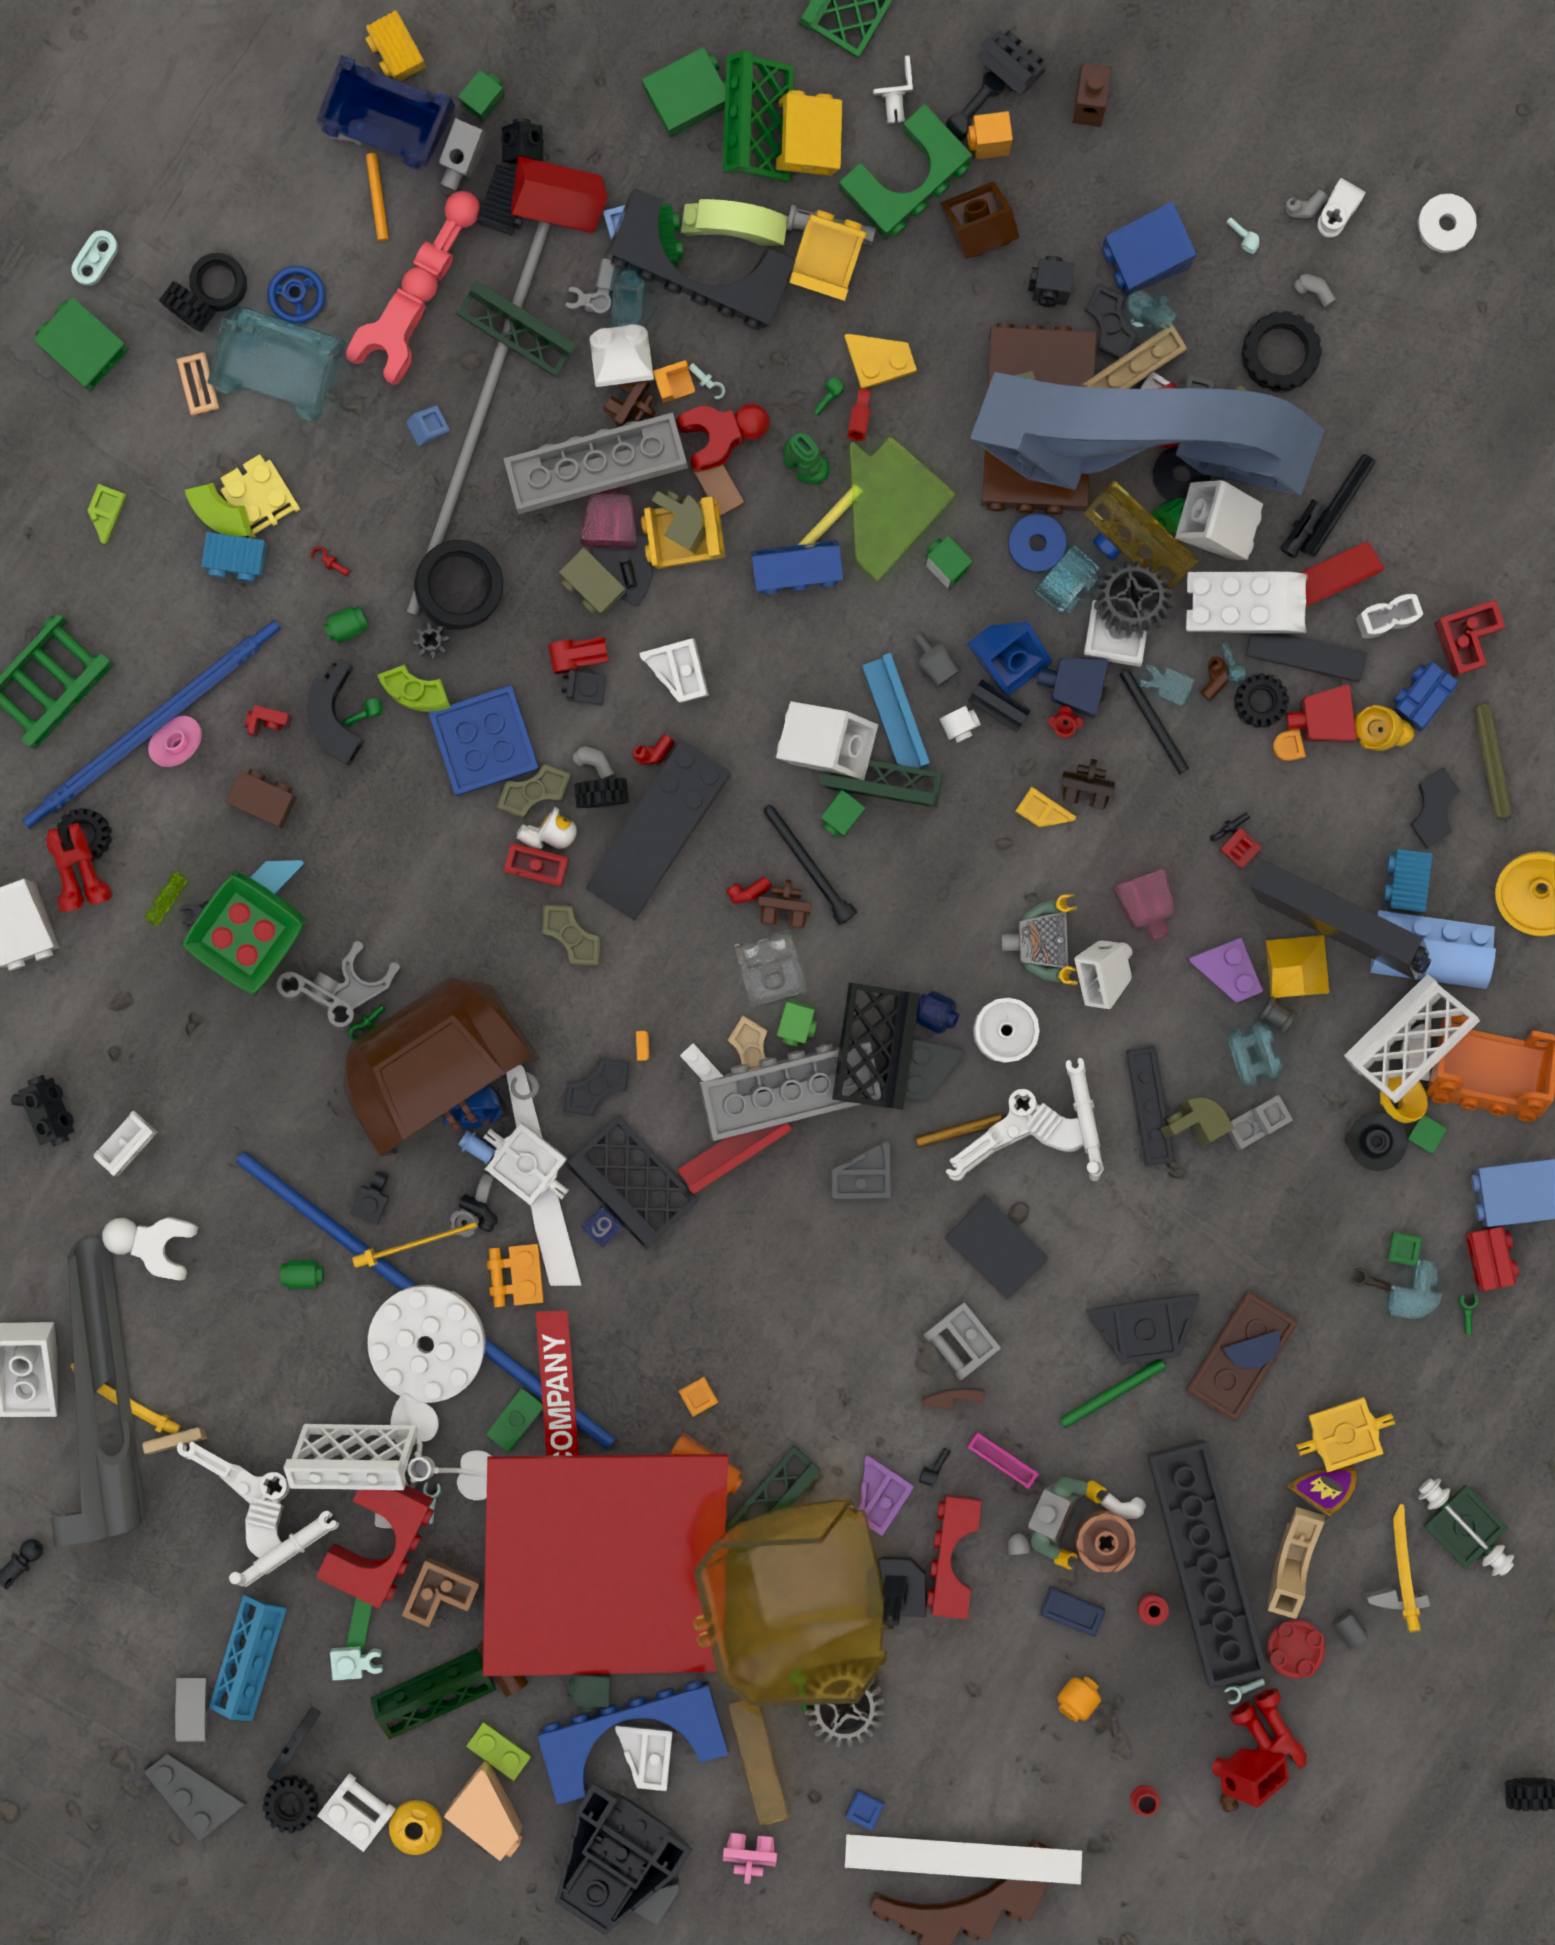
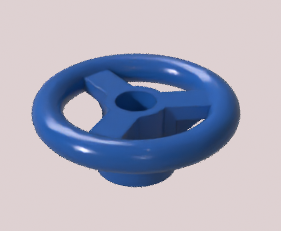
M290 266L279 271L271 280L267 293L268 302L274 314L280 319L289 323H304L313 319L321 311L325 302V287L321 278L311 269L302 266ZM291 275L307 277L303 282L298 279H290L283 286L279 285L283 279ZM315 285L317 292L315 304L309 311L305 312L303 301L307 291ZM298 289L301 291L298 297H291L293 290ZM276 294L284 296L289 303L294 304L296 315L285 312L279 306Z

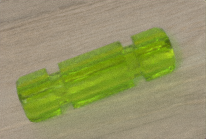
M178 872L172 873L168 879L169 884L164 885L153 902L154 907L149 908L145 914V919L153 925L158 926L164 918L163 913L168 912L179 895L178 890L183 889L187 883L186 877Z

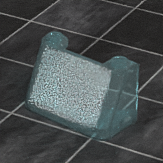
M235 307L222 317L207 383L214 385L216 390L223 393H232L233 390H237L240 387L295 404L294 410L298 412V416L302 419L309 421L318 420L325 408L342 358L345 341L336 336L292 323L255 309Z

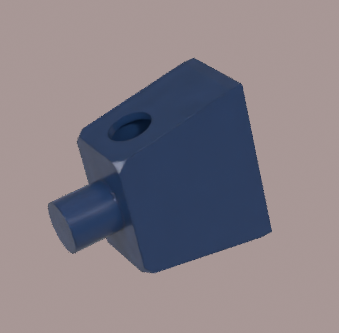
M1060 658L1057 671L1040 667L1036 684L1053 688L1050 701L1061 706H1070L1073 711L1095 718L1108 660Z

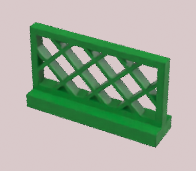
M810 0L797 24L806 30L810 28L858 59L892 0H865L861 2L852 0V4L840 7L837 6L836 0ZM884 1L881 8H879L878 2ZM830 2H832L833 8L827 9ZM873 3L876 17L874 20L862 23L859 7ZM854 8L858 24L843 27L839 11ZM834 13L838 26L837 29L828 31L818 25L823 15ZM870 26L865 34L864 27ZM859 28L862 41L857 49L846 42L844 31ZM839 33V34H840V38L837 37V36L834 35V34Z
M745 50L727 56L723 172L730 174L740 172L780 182L790 181V171L781 170V173L775 172L769 162L774 156L778 157L782 154V142L778 145L770 132L777 127L782 134L783 114L779 116L771 104L777 98L780 100L786 93L793 91L794 66L755 57L753 52ZM753 65L757 66L763 75L758 82L753 77ZM776 71L784 72V85L781 88L772 76ZM765 81H767L774 92L769 99H767L760 88ZM753 93L756 94L762 104L757 111L752 106ZM764 110L767 111L773 121L768 128L759 117ZM752 122L755 123L761 132V135L755 140L751 135ZM763 139L766 140L772 149V152L767 157L758 146ZM751 151L754 152L760 161L756 167L749 166Z

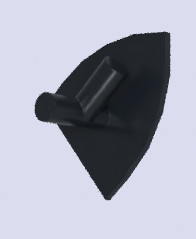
M648 534L592 549L594 558L626 589L627 592L621 599L636 607L647 593L653 574L652 563L647 561L645 546L649 545Z

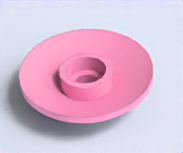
M188 716L174 717L152 735L148 746L150 758L162 767L176 766L189 759L201 742L202 730L198 722Z

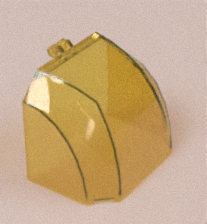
M851 1498L792 1506L745 1521L722 1535L712 1545L693 1571L703 1611L702 1616L695 1618L693 1626L696 1631L707 1629V1632L700 1634L696 1638L698 1646L703 1648L711 1645L719 1681L752 1706L855 1704L860 1701L886 1662L887 1652L882 1650L883 1629H888V1626L882 1624L884 1610L882 1583L866 1512L853 1507L854 1501Z

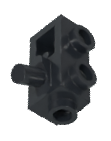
M44 1075L28 1080L29 1086L19 1090V1094H13L11 1103L15 1106H24L39 1146L51 1142L54 1147L69 1141L68 1135L74 1133L72 1127L74 1120L73 1116L64 1107L61 1099L63 1096L61 1087L55 1084L53 1078L46 1080Z

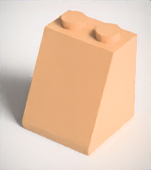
M484 1760L449 1805L444 1817L501 1861L505 1855L511 1857L521 1844L520 1841L523 1837L520 1833L523 1825L492 1765Z

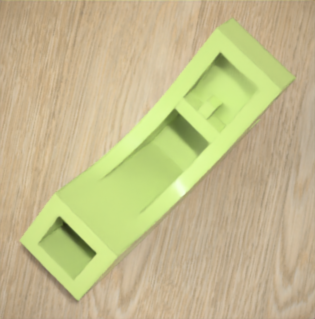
M699 199V203L685 204L681 233L687 236L726 235L745 239L759 246L784 245L788 216L764 207L742 202Z

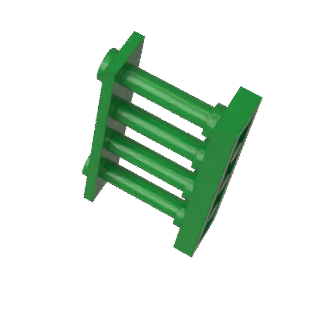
M59 613L55 617L50 616L42 624L40 634L0 675V707L24 728L23 732L25 735L21 739L35 750L115 665L102 653L98 657L96 655L92 656L62 628L68 621ZM53 637L84 664L83 668L85 671L78 678L76 676L72 678L42 650ZM34 658L64 685L63 689L65 692L58 700L56 698L52 699L22 671ZM13 680L19 683L44 707L46 713L38 721L29 718L2 693Z

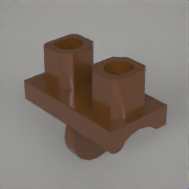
M649 380L618 384L619 389L629 394L625 403L611 396L604 406V411L614 419L616 426L621 427L627 423L635 409L637 412L632 418L634 421L639 422L644 416L654 417L656 412L650 408L654 398L647 394L643 402H640L650 386Z
M786 879L785 887L773 886L772 895L783 896V899L759 896L758 907H761V923L777 925L778 911L786 910L790 911L788 927L803 929L807 915L811 914L812 903L790 901L789 897L801 898L802 890L791 888V880Z

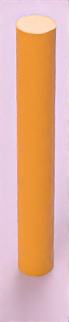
M377 153L366 154L377 241L382 242L389 240L378 157Z

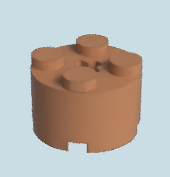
M1101 1509L1089 1513L1079 1522L1074 1535V1544L1078 1555L1090 1569L1096 1572L1109 1573L1120 1571L1130 1563L1135 1554L1136 1539L1132 1527L1122 1516ZM1111 1535L1109 1538L1111 1545L1109 1547L1106 1545L1099 1547L1101 1544L1099 1538Z

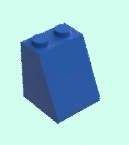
M1173 201L1105 236L1104 246L1101 247L1104 259L1107 263H1112L1116 273L1113 274V278L1118 289H1123L1126 296L1190 269L1196 257V252Z

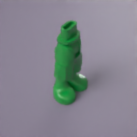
M798 433L786 441L783 448L784 464L788 469L798 467L796 478L800 482L818 484L828 477L830 472L829 462L824 457H820L819 449L810 436L805 433Z

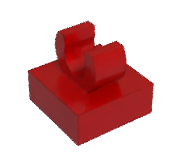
M1239 828L1223 845L1220 851L1240 869H1243L1262 846L1243 829Z

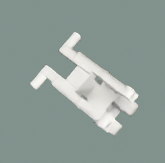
M1078 1059V1068H1073L1070 1060L1066 1062V1069L1070 1077L1075 1100L1073 1106L1078 1114V1118L1067 1119L1059 1116L1044 1103L1041 1106L1037 1104L1035 1096L1029 1090L1018 1089L1009 1098V1113L1007 1117L993 1125L979 1139L950 1159V1162L956 1169L955 1171L951 1169L946 1170L950 1179L954 1181L962 1180L966 1173L994 1152L1032 1135L1042 1144L1065 1152L1076 1151L1084 1146L1085 1153L1088 1154L1089 1159L1087 1164V1170L1090 1172L1089 1178L1092 1181H1098L1104 1171L1092 1109L1094 1108V1102L1090 1099L1083 1059ZM1020 1099L1023 1102L1030 1100L1028 1102L1030 1108L1027 1111L1023 1108L1017 1111V1102Z
M181 1442L178 1443L177 1451L181 1456L194 1460L218 1474L219 1477L250 1504L245 1519L246 1542L249 1550L259 1559L253 1562L254 1565L244 1572L231 1573L229 1580L232 1584L247 1587L299 1552H305L304 1549L339 1527V1523L335 1520L329 1524L327 1523V1520L333 1514L329 1511H324L320 1514L319 1518L296 1534L291 1533L289 1535L290 1538L282 1542L278 1536V1525L284 1508L281 1505V1500L285 1499L290 1491L288 1481L283 1475L277 1472H270L262 1477H256L242 1467L224 1461L194 1442H190L189 1451H187L188 1447ZM279 1478V1485L283 1487L281 1492L275 1491L270 1495L271 1489L267 1487L269 1481L276 1482Z

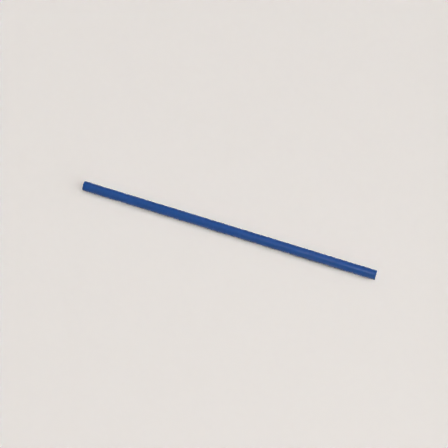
M244 1151L238 1157L236 1163L353 1254L357 1256L371 1249ZM383 1257L377 1258L378 1263L370 1266L400 1290L417 1285ZM486 1338L484 1355L542 1399L541 1380ZM575 1407L576 1426L605 1449H608L616 1438Z

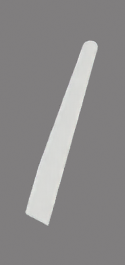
M519 1065L506 1073L516 1128L522 1122L542 1137L532 1097L521 1100L516 1098L511 1091V1082L516 1077L518 1079L515 1084L517 1093L520 1095H528L530 1093L525 1070L522 1065ZM547 1189L531 1205V1210L550 1286H580L581 1281L559 1198Z

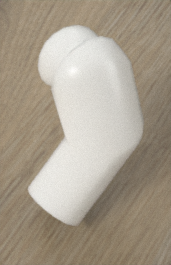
M1107 1493L1100 1503L1108 1511L1119 1514L1125 1520L1138 1519L1144 1514L1146 1508L1144 1500L1139 1497H1135L1131 1502L1121 1503L1110 1493Z

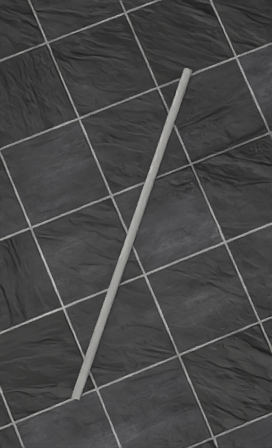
M539 222L512 300V303L521 309L551 224ZM507 319L502 333L511 332L509 320ZM512 336L506 337L509 340H512ZM500 342L497 344L427 553L435 546L443 543L508 351V347ZM414 590L406 613L418 616L420 606Z

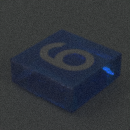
M601 1206L581 1228L603 1248L623 1226Z

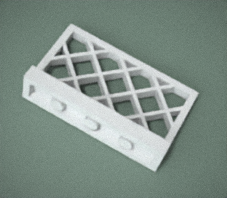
M1427 974L1344 1057L1359 1075H1363L1396 1103L1480 1020L1474 1013L1439 986L1434 978ZM1441 997L1446 1000V1010L1432 1011V1006ZM1464 1015L1468 1018L1461 1026L1451 1027L1452 1016ZM1446 1017L1445 1028L1431 1030V1019ZM1425 1019L1424 1031L1411 1032V1026L1417 1020ZM1445 1035L1444 1043L1440 1047L1430 1048V1037ZM1424 1038V1049L1410 1050V1039ZM1404 1040V1051L1390 1052V1047L1396 1041ZM1424 1056L1423 1063L1418 1068L1409 1069V1057ZM1403 1058V1069L1389 1071V1060ZM1383 1060V1072L1370 1073L1367 1070L1375 1061ZM1402 1077V1084L1392 1092L1388 1088V1078Z
M304 1424L292 1459H286L283 1467L289 1487L291 1489L404 1490L407 1482L405 1471L418 1434L417 1425ZM310 1434L323 1435V1437L313 1443L308 1441ZM342 1435L351 1436L340 1444L335 1440ZM371 1435L379 1436V1438L369 1444L364 1441L365 1438ZM398 1436H407L405 1440L398 1444L392 1441ZM328 1443L333 1446V1448L323 1454L318 1451V1449ZM357 1443L362 1447L350 1455L346 1451ZM384 1444L390 1447V1449L379 1455L374 1451ZM311 1453L316 1457L314 1459H302ZM338 1454L344 1457L342 1460H330ZM367 1454L373 1458L371 1460H359ZM396 1454L400 1457L399 1461L388 1460Z

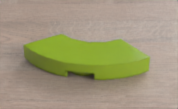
M213 483L184 490L194 512L213 530L224 535L239 537L252 534L245 506H235L226 502L218 494Z
M405 665L377 674L381 685L388 695L409 709L434 712L451 708L441 679L431 681L418 679L409 673Z

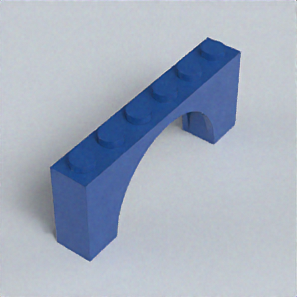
M701 1679L684 1684L685 1689L675 1692L673 1688H667L656 1692L657 1697L646 1700L645 1696H640L628 1700L629 1705L617 1708V1705L613 1704L599 1709L600 1713L589 1716L586 1712L571 1717L572 1722L560 1725V1721H554L543 1725V1730L538 1733V1740L557 1805L585 1797L587 1794L585 1765L590 1749L607 1729L625 1720L649 1718L672 1726L689 1741L698 1757L699 1763L728 1755L729 1749L710 1683H702Z

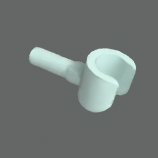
M1232 217L1229 218L1226 223L1244 238L1240 247L1244 251L1254 254L1259 247L1258 235L1251 231L1248 232Z
M426 1482L423 1487V1493L434 1498L430 1506L434 1510L436 1498L441 1495L442 1489L440 1484H437V1493L429 1495L427 1492L428 1482ZM434 1513L429 1521V1524L433 1523Z
M1261 1678L1246 1685L1239 1686L1234 1683L1227 1685L1224 1692L1235 1690L1238 1693V1696L1229 1699L1228 1703H1238L1241 1700L1242 1694L1265 1685V1682Z

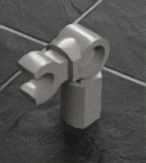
M601 259L595 289L598 290L596 293L588 292V294H583L577 287L569 288L570 294L578 295L576 303L566 302L565 306L569 310L578 311L585 308V311L595 313L600 317H606L612 313L614 303L610 296L615 291L619 269L610 264L611 260Z

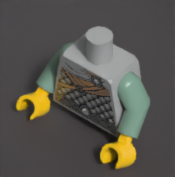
M1064 894L1059 898L1040 902L1025 912L1022 921L1018 922V934H1001L1002 952L1019 951V963L1024 964L1027 972L1043 981L1077 985L1078 982L1071 981L1069 978L1070 973L1073 971L1077 972V969L1068 966L1066 912L1077 909V906L1070 908L1067 906V899L1075 895Z
M1062 1477L1056 1483L1045 1488L1028 1525V1529L1032 1534V1547L1039 1553L1054 1560L1056 1565L1071 1570L1072 1567L1068 1566V1559L1070 1557L1077 1559L1076 1553L1059 1548L1058 1546L1062 1541L1081 1496L1085 1495L1095 1503H1101L1102 1500L1097 1497L1099 1491H1106L1107 1489L1093 1480L1086 1483L1085 1481Z

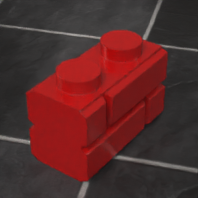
M511 843L504 872L563 888L570 859Z
M1493 1226L1466 1232L1465 1236L1477 1290L1487 1291L1515 1285V1277H1519V1269L1516 1260H1511L1509 1248H1513V1242L1509 1230L1505 1231L1504 1226Z

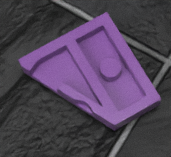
M867 1455L864 1461L865 1469L861 1487L862 1496L858 1520L881 1536H884L916 1486Z

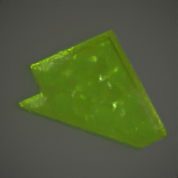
M891 436L872 457L867 455L853 441L849 445L856 564L877 582L956 495Z

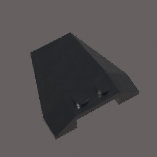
M593 1783L577 1808L575 1825L570 1837L569 1850L563 1866L555 1903L601 1934L606 1935L679 1873L693 1849L673 1828L625 1796Z

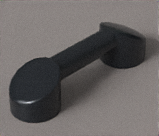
M993 71L987 72L983 76L981 89L962 112L948 118L946 127L959 141L963 140L968 134V121L989 96L996 97L1003 92L1005 82Z

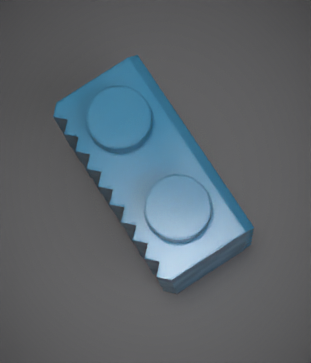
M206 532L201 567L204 570H208L209 576L225 578L226 573L237 575V580L254 582L255 577L263 578L268 544L264 540Z
M1397 849L1393 851V856H1388L1386 872L1391 873L1390 884H1385L1383 890V902H1387V909L1416 913L1426 912L1432 853Z

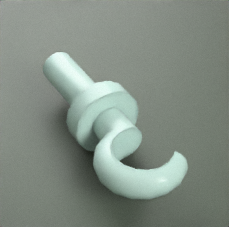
M694 363L688 367L701 380L699 384L702 387L706 385L711 389L714 386H718L721 389V395L714 396L716 400L724 397L726 390L722 383L712 382L710 380L712 376L710 374L706 376Z

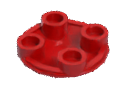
M1292 1619L1282 1622L1272 1630L1267 1640L1266 1652L1269 1662L1278 1673L1287 1678L1300 1679L1310 1677L1319 1669L1324 1660V1637L1315 1626L1304 1620Z

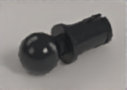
M27 1539L20 1546V1555L13 1553L11 1555L12 1559L0 1570V1585L8 1590L24 1571L30 1570L28 1562H35L41 1558L43 1546L38 1540Z

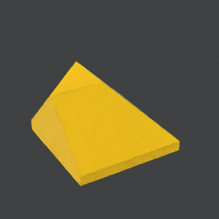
M1324 935L1265 940L1270 997L1284 998L1330 993Z

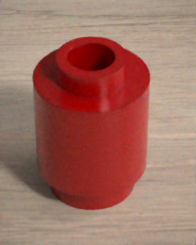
M1148 1592L1143 1594L1136 1604L1138 1615L1148 1625H1160L1168 1617V1605L1157 1593ZM1151 1606H1158V1611L1153 1615H1149V1608Z

